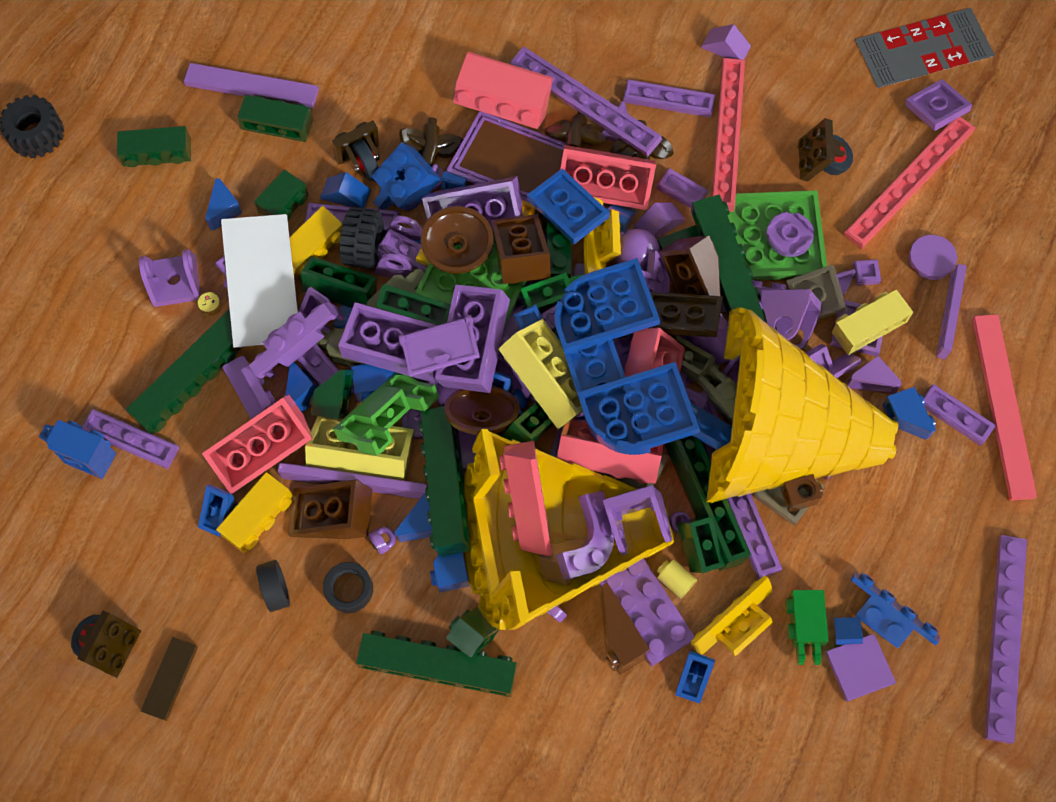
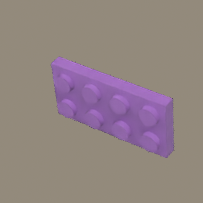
M644 558L624 571L617 572L599 583L601 588L603 584H609L650 648L647 661L651 667L690 644L693 640V633Z

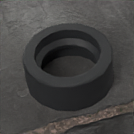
M273 560L257 565L258 583L268 610L274 612L289 607V593L278 561Z
M343 562L332 567L326 574L323 582V593L329 604L337 611L354 613L363 609L370 602L373 594V582L367 570L360 564ZM345 573L356 574L363 582L362 594L352 602L340 601L335 596L333 590L336 579Z

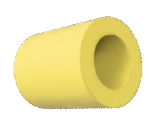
M666 560L657 570L660 574L657 579L680 599L697 582V579L675 560L671 562Z

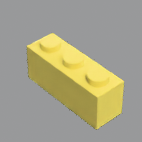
M897 289L889 294L884 292L875 299V302L869 305L864 303L855 310V313L849 316L844 314L835 321L836 325L832 334L847 355H850L907 323L913 311Z

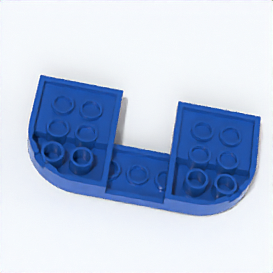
M638 258L579 277L565 289V294L560 302H557L555 309L556 329L588 428L602 445L615 452L628 455L650 453V448L700 433L698 422L676 362L625 377L613 342L614 338L660 324V319Z

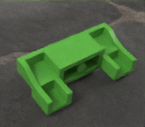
M395 372L337 424L333 430L338 441L356 444L359 452L378 456L393 441L388 429L409 409L419 411L429 409L439 398V394L435 384L423 383L410 376Z

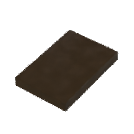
M650 292L660 324L649 328H660L668 335L718 336L723 296Z

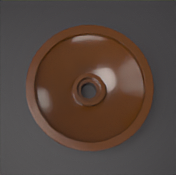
M462 206L447 207L433 214L425 223L421 233V247L426 259L435 268L452 274L466 273L481 266L489 257L493 248V232L489 222L479 212ZM456 245L462 246L461 249H455L454 247Z
M495 386L491 387L490 393L459 389L447 398L444 405L445 417L452 426L464 433L477 436L481 429H488L489 432L494 434L507 430L518 419L520 411L517 399L508 391Z

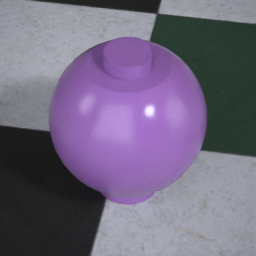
M630 229L626 234L621 231V254L615 257L614 260L616 264L638 258L641 269L647 272L648 254L653 251L659 252V243L653 234L644 229Z

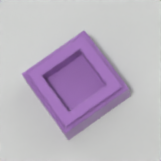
M877 259L854 261L853 269L856 271L854 275L856 286L880 284L881 276Z

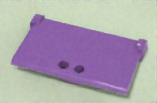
M471 315L406 335H399L409 376L412 377L480 358Z

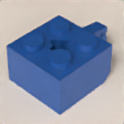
M401 142L372 175V178L381 187L380 193L373 203L382 210H386L391 204H396L398 208L411 211L422 202V198L430 193L442 179L415 148Z
M58 420L55 426L45 424L39 435V438L47 443L48 448L64 464L102 480L116 456V452L110 447L111 443L103 439V434L92 429L89 432L84 431L81 425L70 420L67 423Z

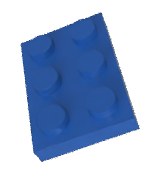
M563 168L527 195V200L573 244L577 243L610 217V212Z

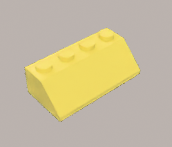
M544 319L516 332L499 348L505 360L511 365L519 379L526 385L534 399L540 404L558 429L583 412L561 342Z
M317 416L311 431L313 439L305 445L306 466L405 480L409 467L414 429L391 426L388 430L393 441L381 454L375 456L359 452L356 444L338 441L333 428L343 419Z

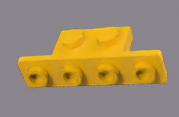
M595 198L601 205H603L602 200ZM611 209L609 211L610 217L584 236L585 274L606 268V262L621 254L618 211Z
M764 575L761 579L753 582L741 597H737L731 603V606L713 619L711 624L704 630L699 631L691 641L694 652L703 655L718 641L736 656L772 624L771 617L757 606L773 591L769 578Z

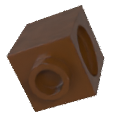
M814 474L784 482L780 489L788 512L817 505L823 495L822 486L819 481L815 480ZM798 489H805L809 493V497H802L798 493Z

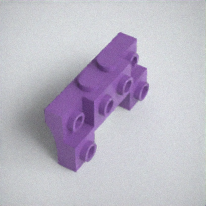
M330 302L315 307L309 316L302 312L291 315L283 326L273 330L268 335V338L262 342L267 350L258 354L254 359L255 361L249 367L256 377L262 379L268 376L273 379L276 377L272 370L278 363L287 367L325 337L321 330L326 333L330 331L326 324L327 322L335 318L343 321L346 319L337 306Z

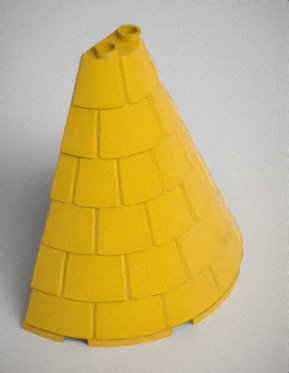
M736 308L729 312L724 358L734 360L741 355L731 441L712 453L706 502L713 503L734 496L740 497L766 489L770 490L783 486L784 482L814 474L816 479L854 469L859 470L882 465L888 458L893 459L895 457L896 445H894L895 434L898 431L897 421L890 419L869 401L860 397L848 385L838 380L821 364L816 363L799 347L792 344L776 329L765 323L752 310Z
M481 429L472 448L473 453H477L474 463L467 464L464 479L471 551L463 552L472 594L480 595L478 608L487 622L496 629H518L559 604L569 601L590 587L598 585L617 572L624 571L643 558H647L674 543V533L671 528L672 541L666 543L655 510L652 511V508L649 507L622 515L628 554L622 556L618 547L613 548L608 560L601 568L587 575L576 577L568 586L543 579L538 559L540 554L521 550L519 541H514L512 526L516 525L515 517L510 518L508 503L512 502L511 494H506L504 479H508L507 470H501L499 455H504V446L520 442L516 440L510 441L489 432L488 429ZM535 449L550 538L552 532L575 536V539L583 538L588 533L586 519L579 500L580 496L604 491L605 498L608 499L638 490L606 475L603 476L575 463L571 465ZM665 507L666 514H667V518H668V510H667V508ZM555 536L553 544L569 540Z

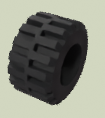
M25 95L22 99H19V97L14 99L15 102L12 104L9 102L6 105L7 109H3L1 112L0 131L17 154L20 153L23 157L29 155L30 158H36V155L43 157L47 152L49 154L52 153L54 147L58 148L60 145L59 140H63L64 137L62 134L64 126L50 102L43 97L39 98L37 95H33L31 98ZM39 123L35 128L24 131L29 125Z
M359 207L349 208L344 217L340 235V257L343 265L367 269L375 267L380 254L378 246L383 240L384 222L380 210Z

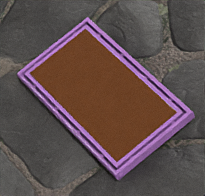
M479 111L449 167H447V172L466 178V181L474 184L517 176L522 200L529 202L527 195L560 171L565 143Z

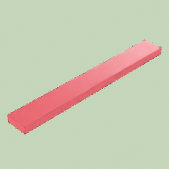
M723 58L712 196L720 194L722 202L726 201L729 212H734L745 60Z
M962 117L950 122L845 231L843 236L862 249L974 132L975 127Z
M999 315L974 316L972 320L993 423L996 425L995 433L1009 501L1035 499L1037 494Z

